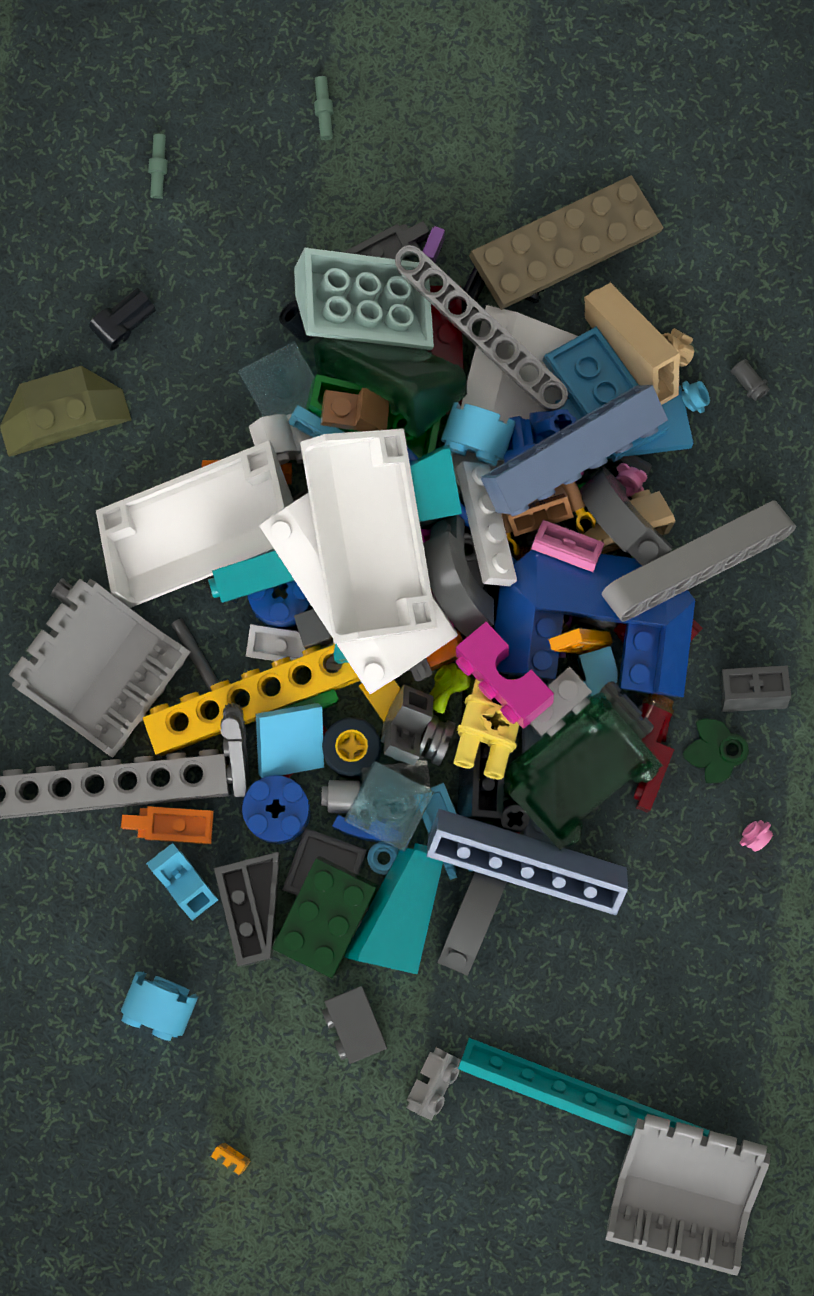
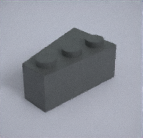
M279 852L214 868L238 967L273 959L274 950L272 947L275 938L281 854Z

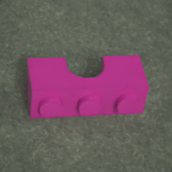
M485 622L456 646V657L458 658L456 663L467 676L474 675L480 682L478 684L479 689L489 700L495 698L501 704L502 708L500 710L510 723L515 724L517 722L524 729L553 704L554 693L532 670L516 680L506 679L498 673L497 666L509 656V645Z

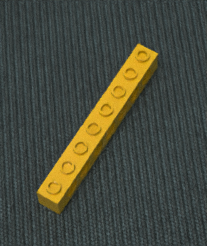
M335 644L324 649L317 645L302 651L303 657L292 661L290 657H285L272 662V668L260 672L259 668L241 674L242 680L232 684L229 683V680L210 686L211 692L199 695L198 692L187 694L180 698L181 703L169 707L168 703L153 707L149 710L150 715L143 717V721L155 755L164 756L221 734L220 725L221 719H223V709L228 703L231 704L233 702L235 704V697L240 691L245 690L250 695L248 705L242 708L246 725L256 721L257 713L278 710L331 689L338 690L361 680L350 663H342V667L338 672L329 673L326 663L330 657L334 656ZM307 667L311 670V679L308 683L300 685L296 681V673L299 669ZM272 679H278L281 684L279 693L275 696H268L265 691L267 682ZM216 702L219 706V714L216 718L208 720L205 716V708L209 703ZM180 714H186L189 719L188 726L183 731H177L174 726V721Z

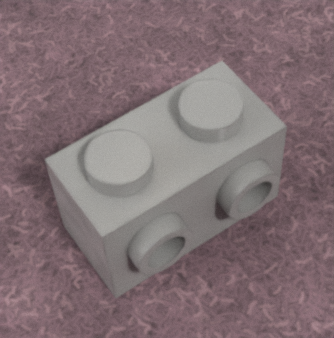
M571 667L567 668L547 686L554 693V702L530 723L541 737L546 733L552 737L566 724L562 719L567 714L573 711L577 715L591 702L587 697L592 691Z

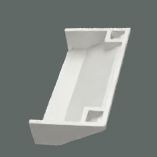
M488 305L485 308L488 314L545 367L546 365L542 361L544 355L578 337L518 312L501 310L500 308ZM482 321L478 337H485L490 333L491 327L487 322ZM502 343L496 348V354L501 359H510L515 353L512 345L508 343ZM476 346L461 404L462 410L465 404L477 406L500 414L499 420L504 421L505 424L508 418L521 416L524 419H530V413L546 411ZM531 365L524 366L519 372L520 377L526 382H532L538 377L537 369ZM554 387L546 389L543 393L545 401L549 404H555L556 400L562 399L561 392ZM467 451L466 456L451 453L459 500L461 502L464 501L456 467L462 461L486 464L478 461V458L475 457L476 454ZM498 460L497 466L490 465L491 471L504 464V460Z
M404 429L323 434L300 442L334 644L437 628Z
M270 440L96 510L111 594L131 608L213 575L212 570L275 551L259 525L294 501Z
M308 492L266 519L259 527L333 638ZM433 595L437 628L337 643L369 694L396 679L458 636L457 631Z

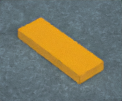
M578 628L550 638L549 642L551 649L554 651L585 654L610 646L613 640L610 632Z

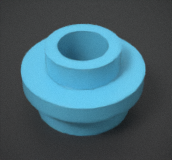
M389 842L374 844L367 856L370 868L377 874L387 875L399 850ZM382 852L390 855V861L385 865L380 864L377 859L378 855Z

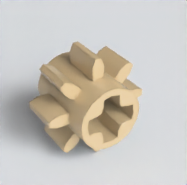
M675 328L672 329L671 334H662L680 353L679 366H687L694 356V348L690 345L693 338Z

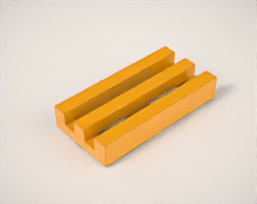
M226 1143L218 1145L211 1155L215 1160L222 1156L225 1157L222 1164L227 1168L233 1165V1163L236 1164L237 1167L233 1172L238 1175L242 1174L251 1162L248 1157Z

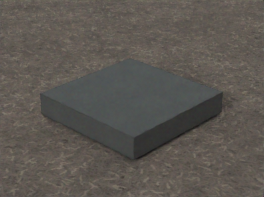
M305 828L282 890L298 896L318 856L358 875L367 850Z

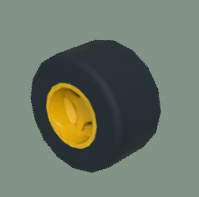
M356 717L342 718L333 723L326 731L322 743L323 755L330 769L338 775L347 778L363 777L371 772L378 764L382 752L380 736L374 726L366 720Z

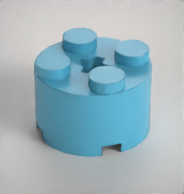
M453 402L441 440L445 442L444 446L450 445L451 453L466 456L467 451L476 454L475 457L478 458V461L497 466L498 460H504V455L516 422L508 418L507 424H505L504 421L499 420L500 414L469 404H465L462 410L458 402Z
M136 972L121 1008V1012L124 1014L121 1021L140 1028L141 1024L152 1028L154 1036L167 1041H171L172 1037L182 1036L198 996L193 994L188 997L189 989L162 977L155 976L153 981L145 979L147 973Z

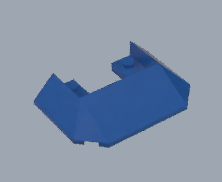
M531 550L513 564L517 581L511 586L499 585L494 630L509 645V656L497 666L498 673L524 676L532 670L541 679L555 680L559 652L551 649L549 639L561 635L563 617L565 615L626 624L619 677L620 689L684 697L695 599L688 590L630 620L622 622L603 598L602 592L614 580L642 567L635 558L600 554L595 569L591 572Z

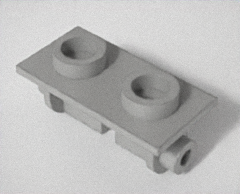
M437 1047L433 1053L430 1052L420 1072L429 1077L430 1080L428 1084L418 1079L416 1080L407 1098L409 1103L406 1108L432 1120L433 1116L437 1115L444 1105L445 1098L443 1096L449 1084L454 1083L458 1077V1065L461 1059Z

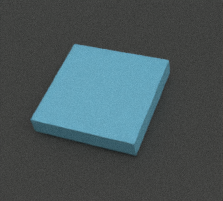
M319 703L256 714L258 775L261 778L324 768L322 748L323 717L322 706Z

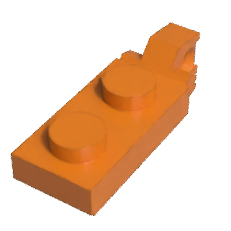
M147 806V808H140L139 816L122 815L121 828L138 830L137 838H144L150 841L211 845L214 811Z

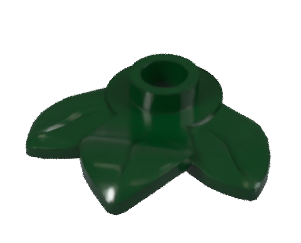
M698 720L696 727L701 739L690 744L683 752V757L691 765L705 768L706 783L723 782L730 777L734 766H738L746 760L749 753L748 744L742 736L730 733L727 726L719 720ZM727 745H735L738 749L737 755H728L726 752Z

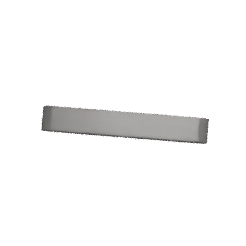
M411 245L404 246L397 252L395 263L399 274L546 411L559 410L565 405L568 396L565 385L419 248ZM415 255L420 261L417 268L414 270L404 269L401 261L405 256ZM430 277H438L442 280L443 287L438 292H429L425 288V282ZM454 299H461L467 304V309L464 313L455 315L448 309L450 302ZM478 321H485L490 325L491 331L485 337H478L472 332L473 325ZM508 343L512 345L515 353L510 359L505 360L497 356L496 348L500 344ZM531 365L535 367L538 371L537 379L532 382L524 381L519 373L524 366ZM551 387L557 388L562 394L561 401L557 404L547 403L543 396L546 389Z
M771 501L614 580L603 590L602 596L622 622L630 620L783 541L795 530L796 525L777 501Z

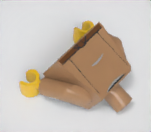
M576 482L559 485L554 488L556 492L552 496L543 500H534L528 504L529 509L519 515L511 516V514L501 513L508 544H513L516 556L519 554V545L511 539L510 532H513L515 537L540 528L543 520L555 524L573 518L572 512L575 511L577 515L576 529L579 533L584 534L583 527L580 525L582 519L590 520L592 527L595 528L596 520L590 512L585 511L582 494Z

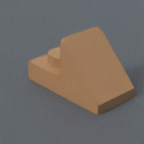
M362 388L359 394L325 390L321 425L357 431L387 430L390 401L367 388Z

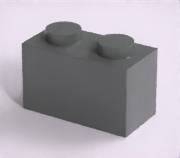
M363 986L325 1001L327 1008L323 1009L322 1013L328 1028L335 1027L339 1040L334 1041L341 1060L348 1058L349 1063L352 1064L388 1049Z

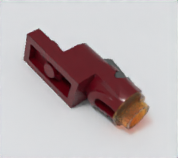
M649 693L648 699L643 700L642 706H639L638 709L642 712L641 716L643 718L646 717L653 724V730L641 739L632 731L633 727L630 724L629 726L627 725L618 740V744L623 749V768L647 777L646 782L639 781L633 799L638 800L636 809L646 813L651 811L674 752L673 748L662 744V741L666 742L669 722L674 713L672 709L674 701L662 695Z

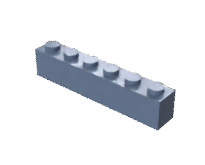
M636 385L480 478L496 512L516 516L529 509L528 504L534 500H543L552 496L556 492L554 488L559 485L570 484L582 477L581 472L584 470L602 466L608 461L606 457L614 452L618 454L627 451L633 447L632 442L639 437L646 438L659 431L658 426L668 421L653 385Z
M438 809L428 835L427 857L609 914L617 915L628 890L627 867L442 809Z

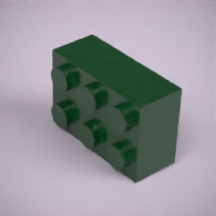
M318 856L272 949L333 978L378 884Z

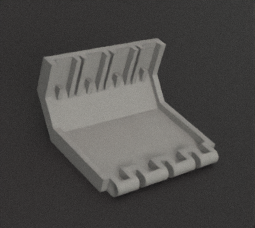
M79 579L66 596L73 603L70 607L63 603L59 605L46 623L53 630L50 634L41 630L26 650L33 657L28 661L22 656L8 675L15 679L12 684L13 687L113 758L118 750L125 745L127 738L143 720L146 712L157 697L164 692L165 686L176 671L183 666L190 651L143 619L92 579L87 583Z
M646 1114L645 1120L638 1118L621 1166L609 1214L605 1240L737 1276L741 1268L743 1241L750 1212L770 1164L771 1154L766 1153L767 1146L743 1140L741 1146L736 1145V1137L714 1131H709L708 1137L703 1136L704 1129L676 1122L675 1127L672 1128L669 1127V1119Z

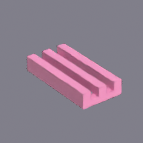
M543 520L531 549L593 572L602 552L604 542Z

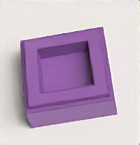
M436 226L432 227L422 251L434 263L445 240V230Z

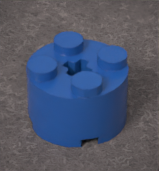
M296 581L247 595L254 615L261 623L268 627L294 628L297 626L294 615L312 610L313 608ZM286 589L287 598L283 599L280 596L276 598L275 590L283 591Z
M273 775L264 777L250 786L243 800L242 813L247 827L260 840L270 844H285L300 836L307 827L310 819V804L305 792L295 781L284 776ZM275 802H279L280 806L285 808V812H280L278 818H274L273 814L268 811L269 808L274 807Z

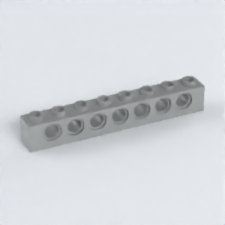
M218 749L199 751L198 757L186 758V753H171L166 755L167 760L154 761L153 756L135 757L134 763L121 764L120 759L101 761V766L88 768V763L68 764L69 770L56 771L55 766L36 767V773L23 774L22 769L3 771V776H0V786L4 787L6 792L4 800L0 802V819L230 796V787L227 783V757L224 754H219ZM192 767H199L203 771L202 779L195 784L188 783L186 780L187 771ZM160 770H166L170 773V781L163 787H157L153 782L154 775ZM129 773L135 774L137 777L136 786L131 790H123L121 787L122 778ZM94 777H102L104 780L102 791L96 794L90 793L88 789L90 780ZM62 780H69L71 783L70 793L65 797H58L56 794L57 784ZM36 783L39 789L38 795L32 800H26L23 796L24 788L28 784Z

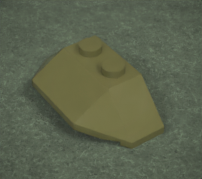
M78 366L19 384L0 424V429L8 456L11 457L132 419L121 388L83 366Z

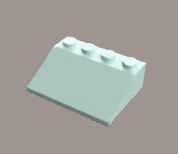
M304 248L294 268L295 296L306 335L426 350L433 349L431 303L399 274L395 259ZM402 260L401 265L406 270H414L419 265V262ZM428 279L425 282V288L430 292V283Z

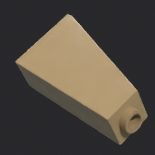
M612 283L600 289H595L585 296L586 321L592 329L597 326L638 385H653L661 405L678 396L680 353Z

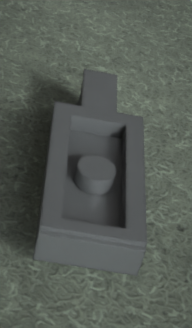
M424 221L410 228L406 224L401 226L396 224L343 253L395 259L397 252L404 246L411 245L419 248L417 244L427 240L430 233ZM411 255L405 256L402 260L408 258Z

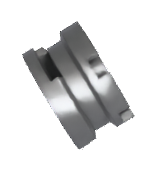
M433 715L421 735L419 759L426 757L431 759L432 764L437 766L441 764L455 729L454 722L449 720L442 722L438 716Z

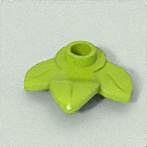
M455 663L442 666L435 674V687L429 693V695L433 696V709L443 714L450 695L463 691L470 686V675L467 676Z

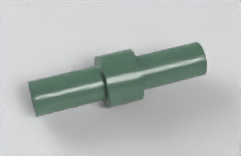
M318 76L315 78L317 99L314 102L315 116L319 119L321 140H330L333 138L331 116L334 114L333 101L329 99L327 77Z
M164 134L153 135L152 158L149 159L148 173L151 174V198H163L164 175L167 174L168 160L165 159L166 135Z

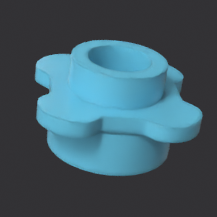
M688 381L683 382L682 387L684 391H682V399L685 406L692 412L698 410L699 413H703L705 411L704 407L710 403L709 393L705 385L701 381L689 384Z

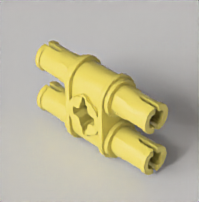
M475 679L472 694L468 695L464 701L466 707L461 725L457 728L460 740L453 763L462 768H472L479 743L483 742L490 747L483 774L489 778L500 780L504 778L509 754L517 747L515 741L519 724L517 722L512 724L505 718L500 710L502 706L489 700L479 689L478 684L480 682Z

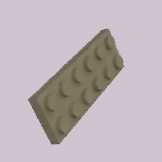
M631 175L472 250L469 257L502 310L657 235L664 227Z

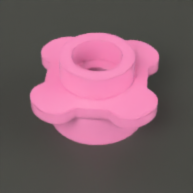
M626 463L619 464L617 467L618 476L615 478L626 488V495L632 496L635 493L644 491L642 485L647 480L646 473L635 467H629Z
M762 820L752 822L744 829L742 833L744 837L740 844L742 846L746 845L754 852L759 851L767 845L773 836V833L769 830L771 824L769 822L764 823Z

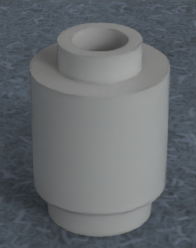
M329 780L328 786H322L321 806H328V813L359 814L360 811H368V784H360V781Z

